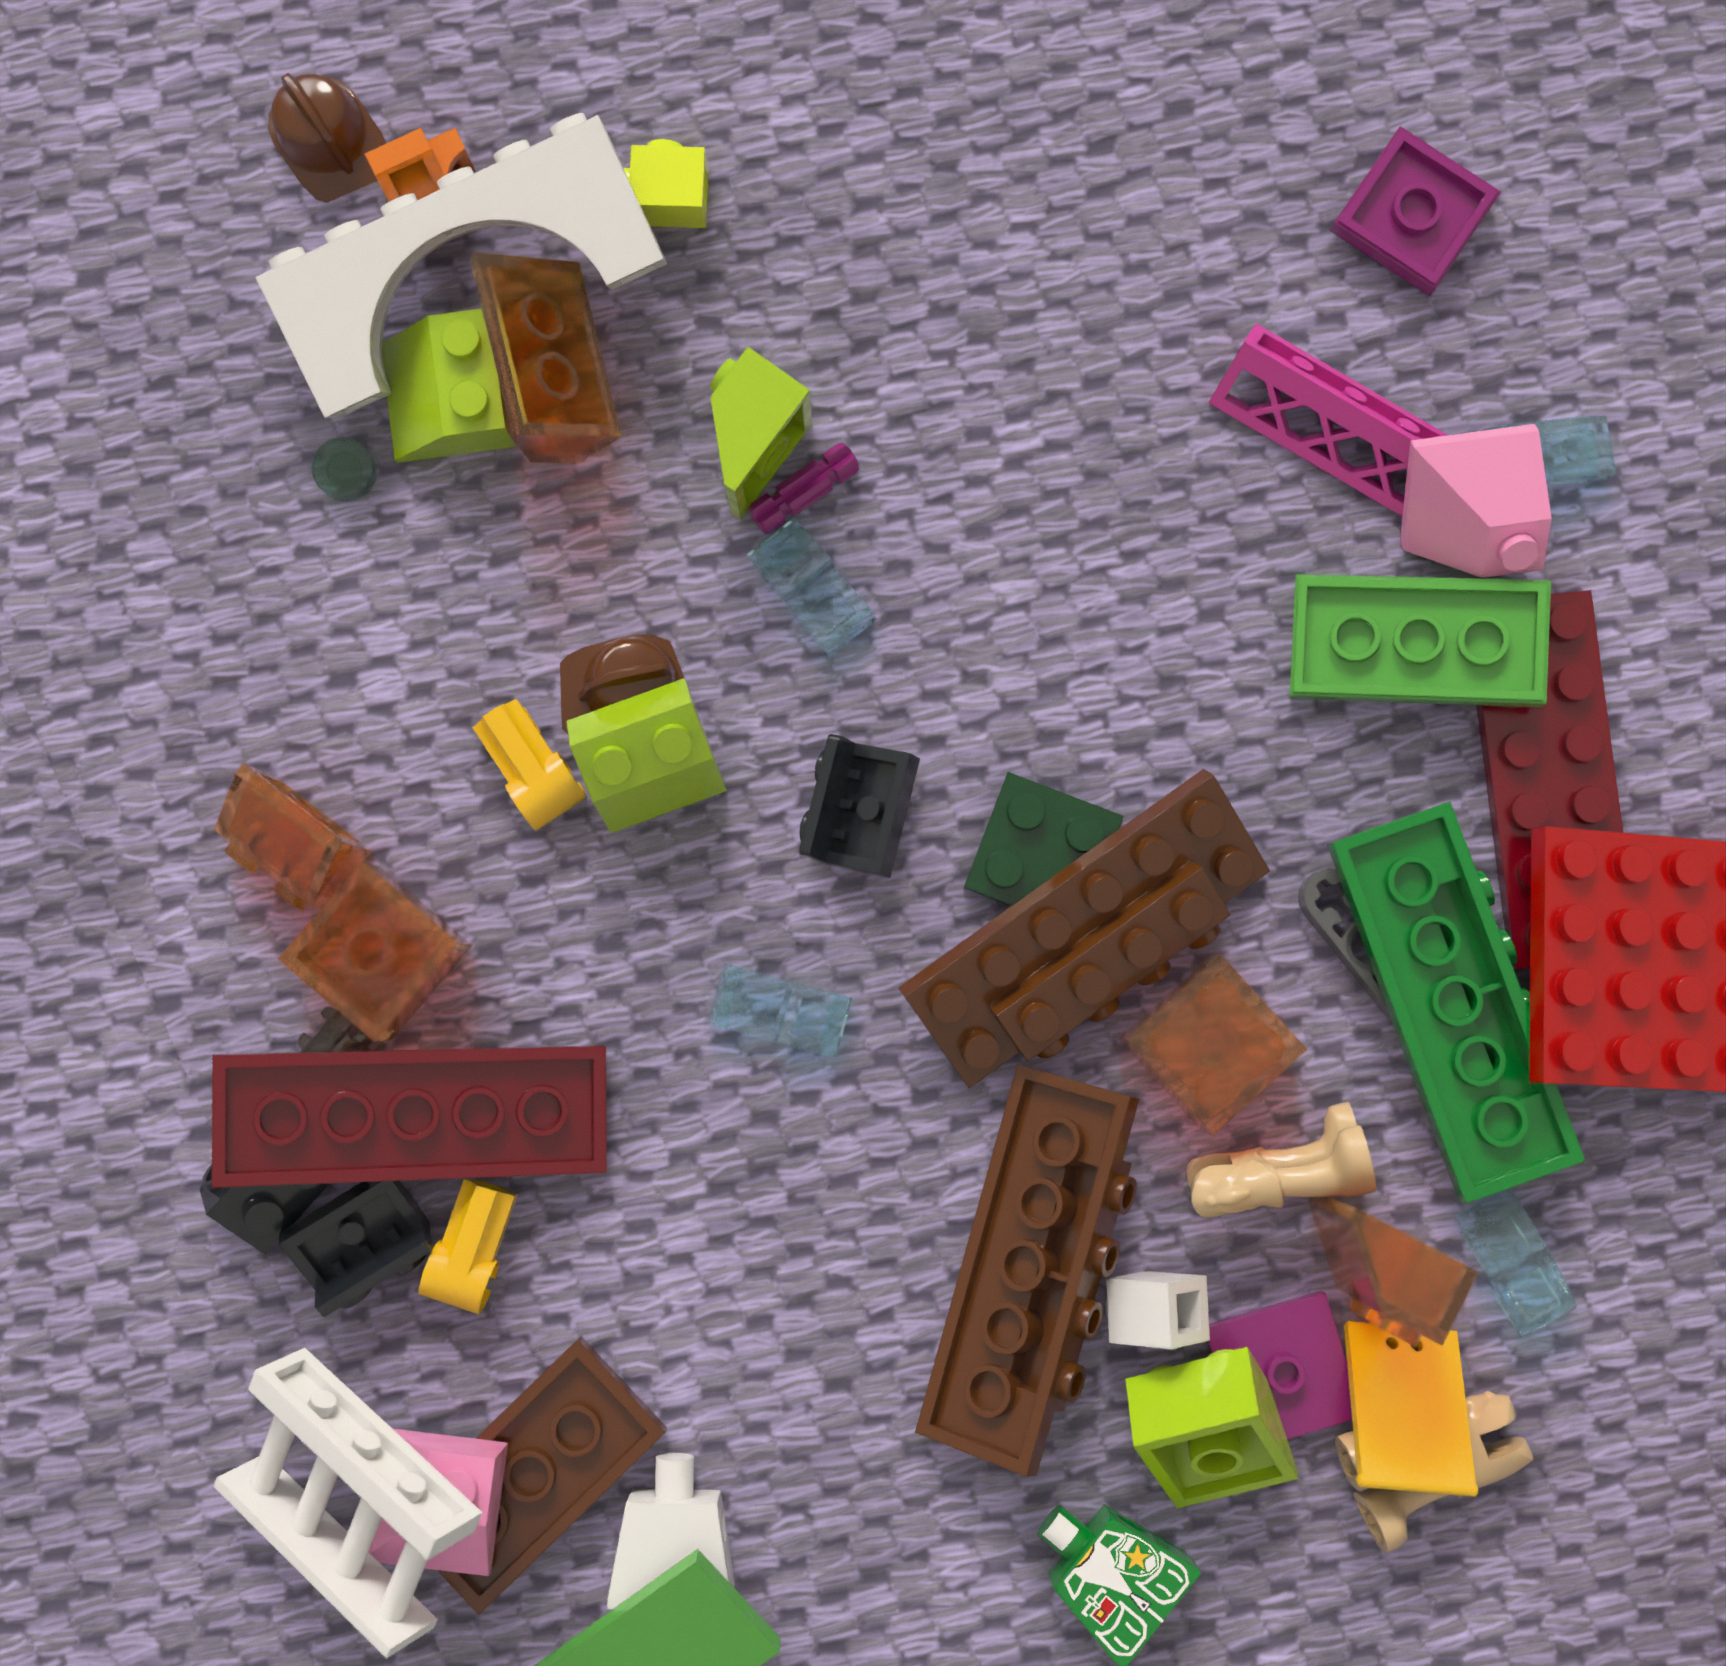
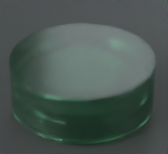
M337 437L326 441L318 448L312 460L311 469L314 481L325 494L337 501L351 502L364 497L372 489L377 478V466L372 454L363 444L352 438Z

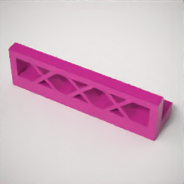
M1257 323L1242 344L1208 402L1403 516L1405 496L1394 490L1390 472L1408 468L1411 440L1448 436L1446 433ZM1242 369L1265 381L1270 398L1269 402L1250 406L1228 393ZM1279 390L1289 395L1290 397L1281 399ZM1303 405L1313 409L1319 414L1323 432L1301 436L1289 429L1285 410ZM1274 413L1275 420L1265 414ZM1332 421L1343 428L1334 429ZM1359 436L1372 444L1376 463L1357 467L1352 466L1342 460L1337 441ZM1326 443L1328 451L1318 445ZM1385 452L1395 457V459L1387 460ZM1379 474L1381 482L1371 476Z

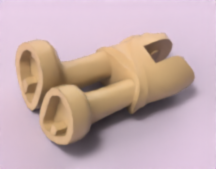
M1349 1102L1334 1104L1328 1107L1324 1117L1323 1135L1319 1140L1304 1146L1288 1149L1265 1150L1263 1147H1257L1239 1152L1213 1153L1191 1160L1186 1169V1178L1191 1189L1193 1207L1200 1216L1205 1218L1253 1210L1259 1206L1281 1208L1284 1204V1197H1356L1376 1192L1375 1174L1362 1127L1356 1124Z
M1486 1391L1483 1394L1472 1395L1466 1398L1475 1479L1478 1488L1504 1479L1534 1460L1528 1443L1523 1437H1509L1487 1446L1483 1445L1480 1435L1500 1429L1515 1419L1516 1414L1509 1395L1494 1394ZM1353 1431L1346 1432L1335 1437L1338 1458L1346 1478L1358 1490L1353 1495L1371 1535L1380 1549L1386 1554L1400 1548L1408 1539L1406 1522L1408 1515L1422 1506L1449 1495L1359 1487L1356 1482L1357 1466Z

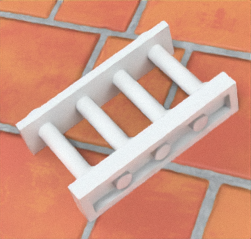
M306 1348L256 1369L248 1390L274 1414L259 1457L218 1476L213 1487L387 1659L434 1629L437 1618L413 1596L425 1565L432 1557L473 1534L483 1512ZM295 1435L317 1455L305 1489L282 1469ZM338 1476L361 1497L348 1532L325 1510ZM382 1518L406 1540L393 1575L369 1553Z

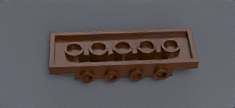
M1202 769L899 986L898 989L968 1088H971L1019 1052L1027 1061L1036 1055L1040 1058H1049L1058 1054L1069 1042L1068 1032L1086 1019L1097 1022L1111 1016L1120 1005L1118 996L1136 983L1150 985L1162 979L1170 970V962L1168 960L1187 946L1191 949H1198L1212 943L1221 932L1219 923L1231 915L1225 904L1269 873L1270 869L1215 776Z
M1017 1064L915 1433L1025 1477L1037 1476L1054 1412H1064L1066 1403H1074L1083 1390L1086 1370L1084 1366L1077 1363L1084 1339H1093L1102 1321L1103 1307L1101 1303L1095 1301L1101 1276L1109 1277L1118 1262L1120 1244L1118 1240L1112 1239L1118 1213L1122 1215L1128 1213L1136 1196V1179L1129 1176L1132 1163L1124 1161L1123 1158L1138 1107V1098Z

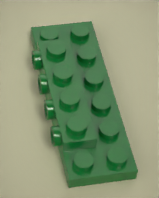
M1451 802L1440 804L1327 844L1458 1201L1467 1204L1585 1162L1557 1084L1529 1083L1530 992L1526 988H1520L1512 965L1517 963L1514 944L1508 933L1504 929L1499 930L1490 908V906L1495 904L1491 883L1483 871H1476Z

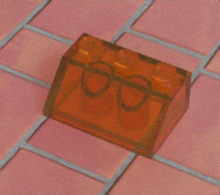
M479 252L472 255L470 261L512 437L530 463L582 462L622 437L580 263L577 261Z
M1311 1197L1308 1203L1337 1289L1353 1297L1347 1309L1415 1347L1422 1335L1443 1346L1479 1272L1356 1207L1330 1197Z

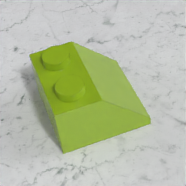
M490 307L428 315L382 342L383 365L392 390V394L387 396L396 463L516 447L502 331Z
M748 346L737 361L732 358L727 359L718 369L710 384V390L713 391L710 399L724 486L731 513L741 521L749 511L750 504L759 498L812 426L810 390Z
M685 678L567 720L571 751L591 800L611 833L727 791Z
M1248 1347L1236 1350H1219L1206 1358L1176 1366H1158L1151 1369L1148 1373L1125 1379L1133 1447L1177 1509L1299 1479L1297 1467L1268 1380Z

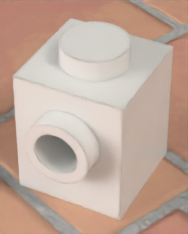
M1147 1271L1106 1278L1107 1299L1105 1308L1108 1317L1109 1343L1175 1349L1210 1341L1207 1276Z

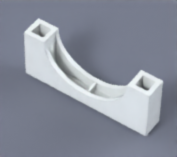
M584 113L571 115L551 126L550 131L553 136L531 147L527 140L512 143L497 151L493 155L496 163L476 173H473L471 167L455 170L437 181L440 190L419 200H417L414 193L398 197L380 208L383 217L361 227L358 220L346 222L325 233L326 244L305 253L303 247L292 248L274 256L268 261L271 270L255 278L324 418L339 419L392 394L386 377L382 355V337L389 306L396 291L411 270L433 250L456 237L480 229L509 226L547 232L565 240L583 252L597 268L604 282L611 290L667 265L606 128L598 115L588 120Z

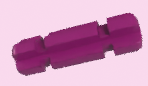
M843 442L835 444L822 454V461L819 463L816 460L811 461L775 486L776 493L772 496L765 493L752 502L749 506V513L757 527L765 534L772 533L786 523L785 517L791 513L795 517L832 491L834 482L838 481L842 484L855 475L859 470V463L850 448Z

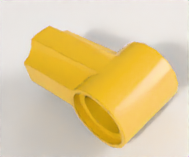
M514 699L511 702L499 705L482 716V719L472 727L508 781L505 788L513 802L535 831L588 797L580 782H576L571 775L572 770L558 751L553 753L543 738L540 729L519 700Z
M464 1178L443 1240H439L435 1244L424 1268L418 1294L480 1315L491 1293V1290L486 1289L489 1278L495 1279L499 1269L500 1261L496 1260V1256L518 1194L485 1181Z

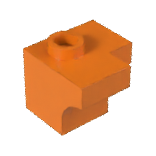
M419 128L365 153L388 202L411 193L415 194L417 200L440 190L437 184L440 178L460 168L471 167L473 173L476 172L456 128L450 129L429 140L426 139L422 129Z

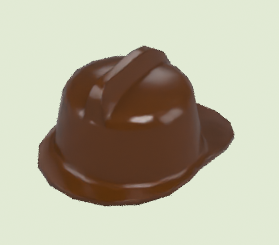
M290 73L281 77L283 86L278 90L269 111L268 131L274 146L301 185L315 199L329 203L378 181L365 153L386 144L382 132L355 93L341 80L326 75L309 74L294 77Z
M653 634L630 635L586 646L567 655L560 663L562 729L568 734L567 720L685 678L671 641Z

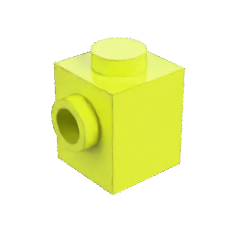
M667 139L652 140L647 143V146L631 145L630 168H623L651 227L706 228L709 170L705 147H683L680 143Z

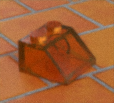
M244 763L233 777L214 831L230 842L224 850L228 856L253 873L259 867H262L278 880L273 890L301 911H304L308 904L314 908L327 910L373 853L372 850L281 779Z

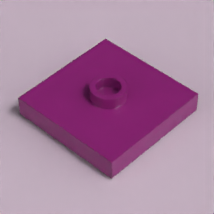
M1400 126L1329 231L1417 289L1431 296L1501 194V191Z
M1320 1290L1209 1324L1210 1341H1206L1210 1354L1224 1349L1249 1348L1268 1380L1287 1439L1352 1420L1347 1361L1325 1292Z

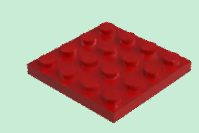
M1549 826L1531 829L1529 1083L1726 1092V841Z

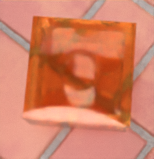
M361 861L280 955L278 960L371 1040L381 1042L393 1040L473 945L380 866Z
M1221 954L1208 956L1118 1038L1201 1132L1213 1136L1308 1050Z

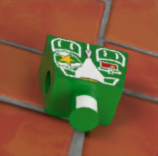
M1060 1504L1049 1513L1037 1532L1038 1537L1062 1556L1049 1572L1054 1590L1118 1666H1128L1202 1573L1194 1559L1187 1552L1105 1504L1087 1526Z

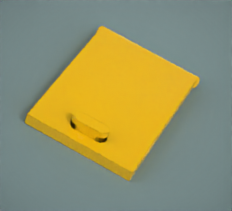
M1347 1321L1344 1324L1357 1466V1485L1365 1488L1477 1496L1478 1486L1475 1479L1457 1331ZM1411 1344L1416 1345L1417 1348H1418V1351H1416V1350L1411 1346Z

